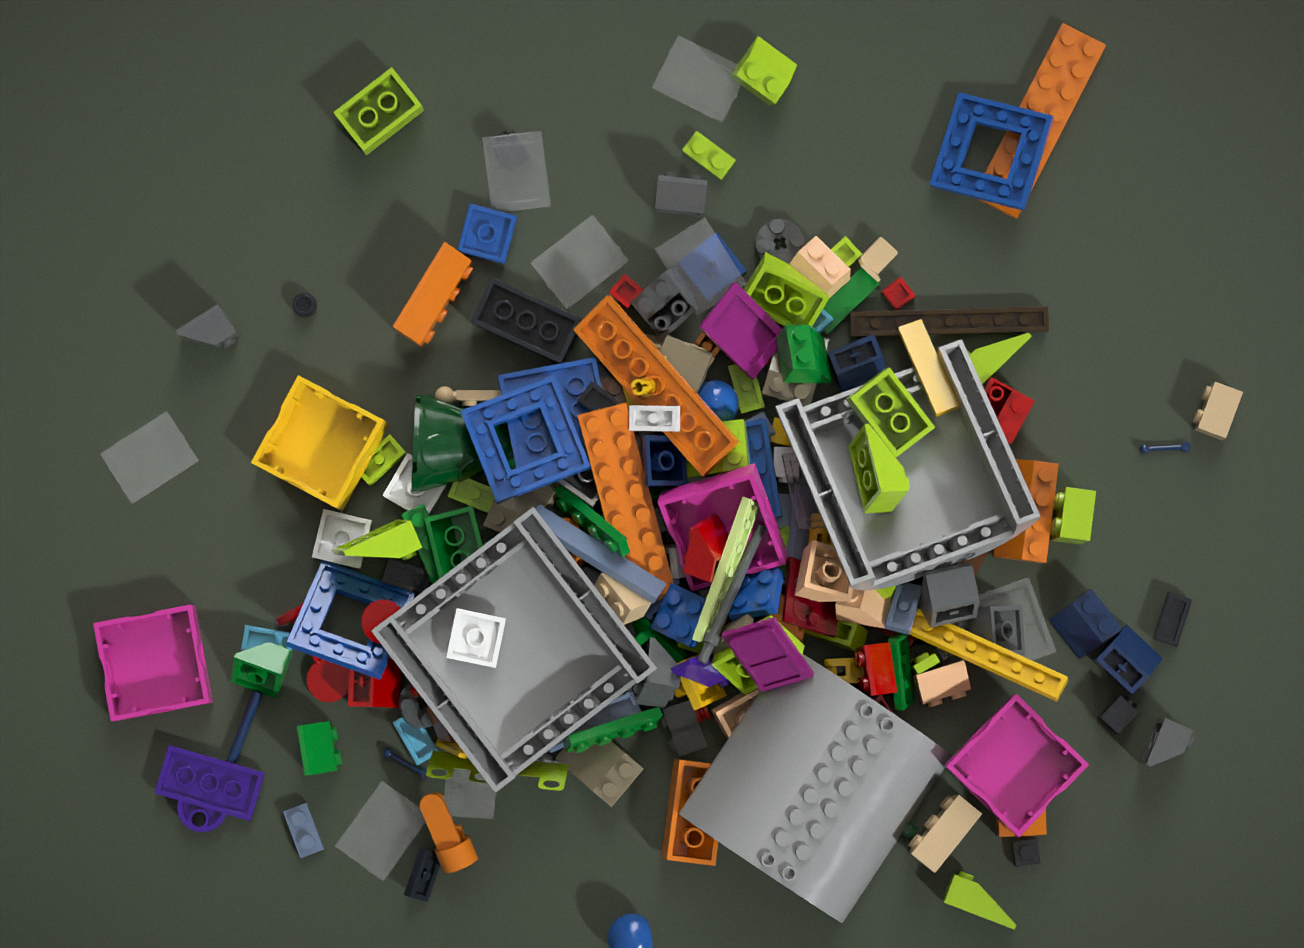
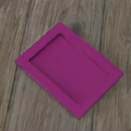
M736 282L731 284L699 326L751 380H754L773 353L778 349L776 338L782 331V328Z
M775 617L722 632L723 639L761 692L814 677V672Z

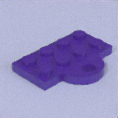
M169 745L155 794L178 800V815L186 827L196 832H208L219 827L224 822L227 814L248 821L252 820L265 772ZM196 812L205 814L206 822L203 826L194 824L193 815Z

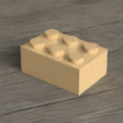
M955 793L953 796L947 795L939 805L942 810L937 816L932 814L923 825L926 827V830L921 836L916 834L908 844L911 847L908 852L934 873H936L982 815L975 807Z

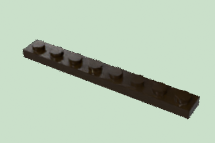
M1048 306L850 312V337H867L872 334L875 337L900 336L898 327L920 319L928 335L1049 331Z

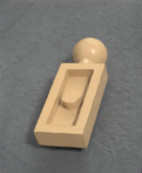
M446 386L440 387L435 393V398L450 404L453 401L462 402L463 407H472L477 405V402H485L501 396L500 390L453 391Z

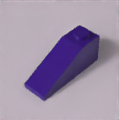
M712 653L706 665L698 662V657H695L670 668L672 673L707 687L718 684L722 688L731 684L728 679L711 665L714 656Z

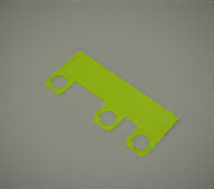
M432 751L426 771L427 777L449 779L452 777L454 769L471 770L469 775L470 781L487 783L486 780H478L474 777L476 774H480V772L468 757L463 759L450 752ZM534 761L517 775L540 777L539 788L560 791L564 789L569 764ZM435 769H443L446 770L448 774L445 776H436L433 775L431 772ZM545 781H556L560 785L550 788L546 787L543 783Z

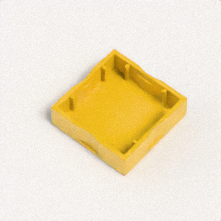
M298 375L281 406L276 422L265 435L251 463L343 512L390 424Z

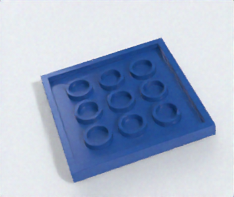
M596 357L498 375L501 395L554 375L588 458L577 415L590 411L579 404L577 400L591 381L602 388ZM540 409L507 421L516 468L557 453Z

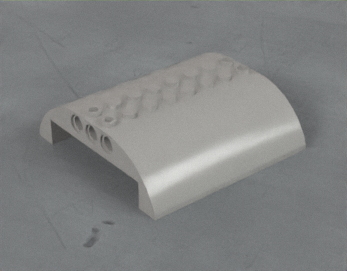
M962 339L939 347L937 353L960 405L959 409L936 417L915 368L912 367L895 373L935 428L896 457L904 468L905 476L909 479L910 488L892 512L864 514L848 445L863 427L864 423L845 399L862 386L804 407L799 398L775 407L845 575L853 589L876 590L896 586L921 578L924 572L953 566L972 559L1013 539L1040 518L1038 509Z
M534 507L408 604L371 630L495 793L513 780L518 773L635 683L638 684L657 669ZM456 608L506 618L496 668L446 658Z
M802 654L814 672V677L758 693L678 814L800 897L843 923L897 842L903 829L910 822L945 769L943 765L952 755L876 701Z

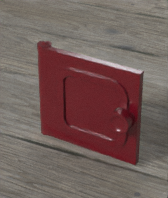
M789 556L786 564L789 566L782 622L835 638L838 620H836V601L818 602L796 596L795 591L801 560Z

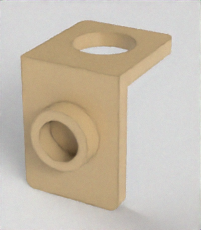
M879 237L862 254L858 262L869 275L879 282L881 279L878 274L898 252L883 237Z

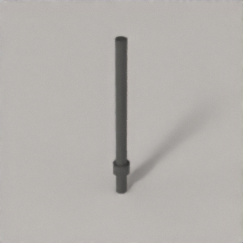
M756 525L711 630L706 633L703 639L704 646L697 659L702 664H707L713 648L717 647L720 641L719 634L766 530L762 525Z

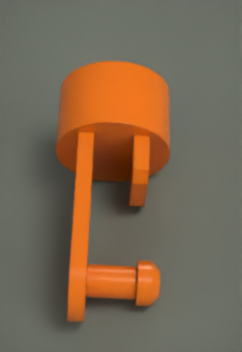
M440 792L426 794L420 802V810L437 847L435 853L443 872H456L476 862L478 856L469 835H465L460 824H454L443 794Z

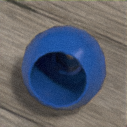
M705 381L698 395L721 421L734 420L739 409L738 394L734 388L725 381Z
M628 913L618 917L611 924L608 931L609 948H653L647 918L639 914Z

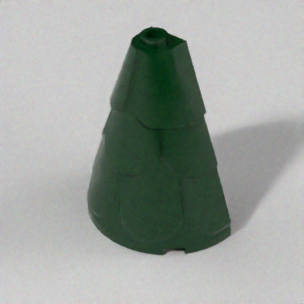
M416 394L411 491H426L485 474L460 412L466 408L457 407L429 395ZM507 422L494 426L508 464L512 468L515 467Z

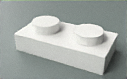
M629 405V431H680V406Z

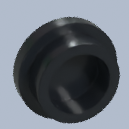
M301 293L294 298L292 307L298 316L308 318L316 312L317 301L311 294Z

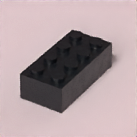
M491 277L471 320V324L555 364L564 363L577 335L573 329L582 321V318Z

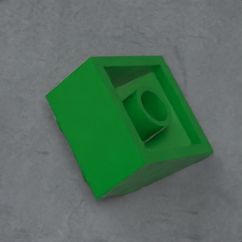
M786 324L776 338L783 383H830L831 376L824 337L810 325Z
M332 721L297 726L304 775L308 776L339 770V765H342L341 751L336 750L335 740H339L337 726H332Z

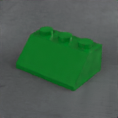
M473 506L424 518L439 579L483 546Z

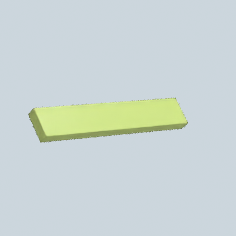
M742 497L692 640L704 643L703 639L706 633L711 630L737 571L758 513L759 504L755 500Z

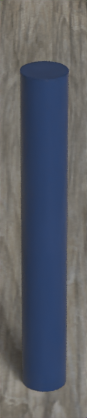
M253 691L227 757L226 761L236 764L262 694Z

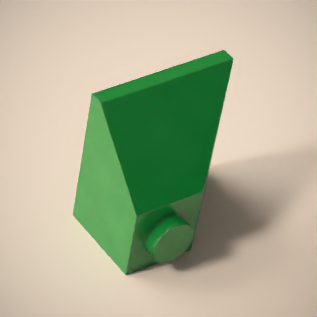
M267 642L236 653L233 661L231 683L277 699L290 663L292 650L287 649L281 644Z

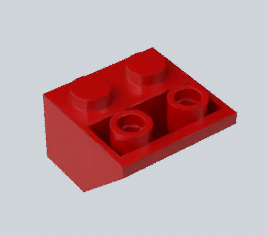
M991 377L984 390L1010 446L1035 401Z
M711 514L690 528L688 533L689 547L683 556V563L685 564L683 573L708 582L714 579L729 536L717 514Z
M890 642L856 647L857 652L854 653V663L856 668H860L861 677L857 678L859 691L867 696L897 692Z
M391 658L389 659L381 680L349 669L348 706L399 708L398 697L401 692L402 670Z

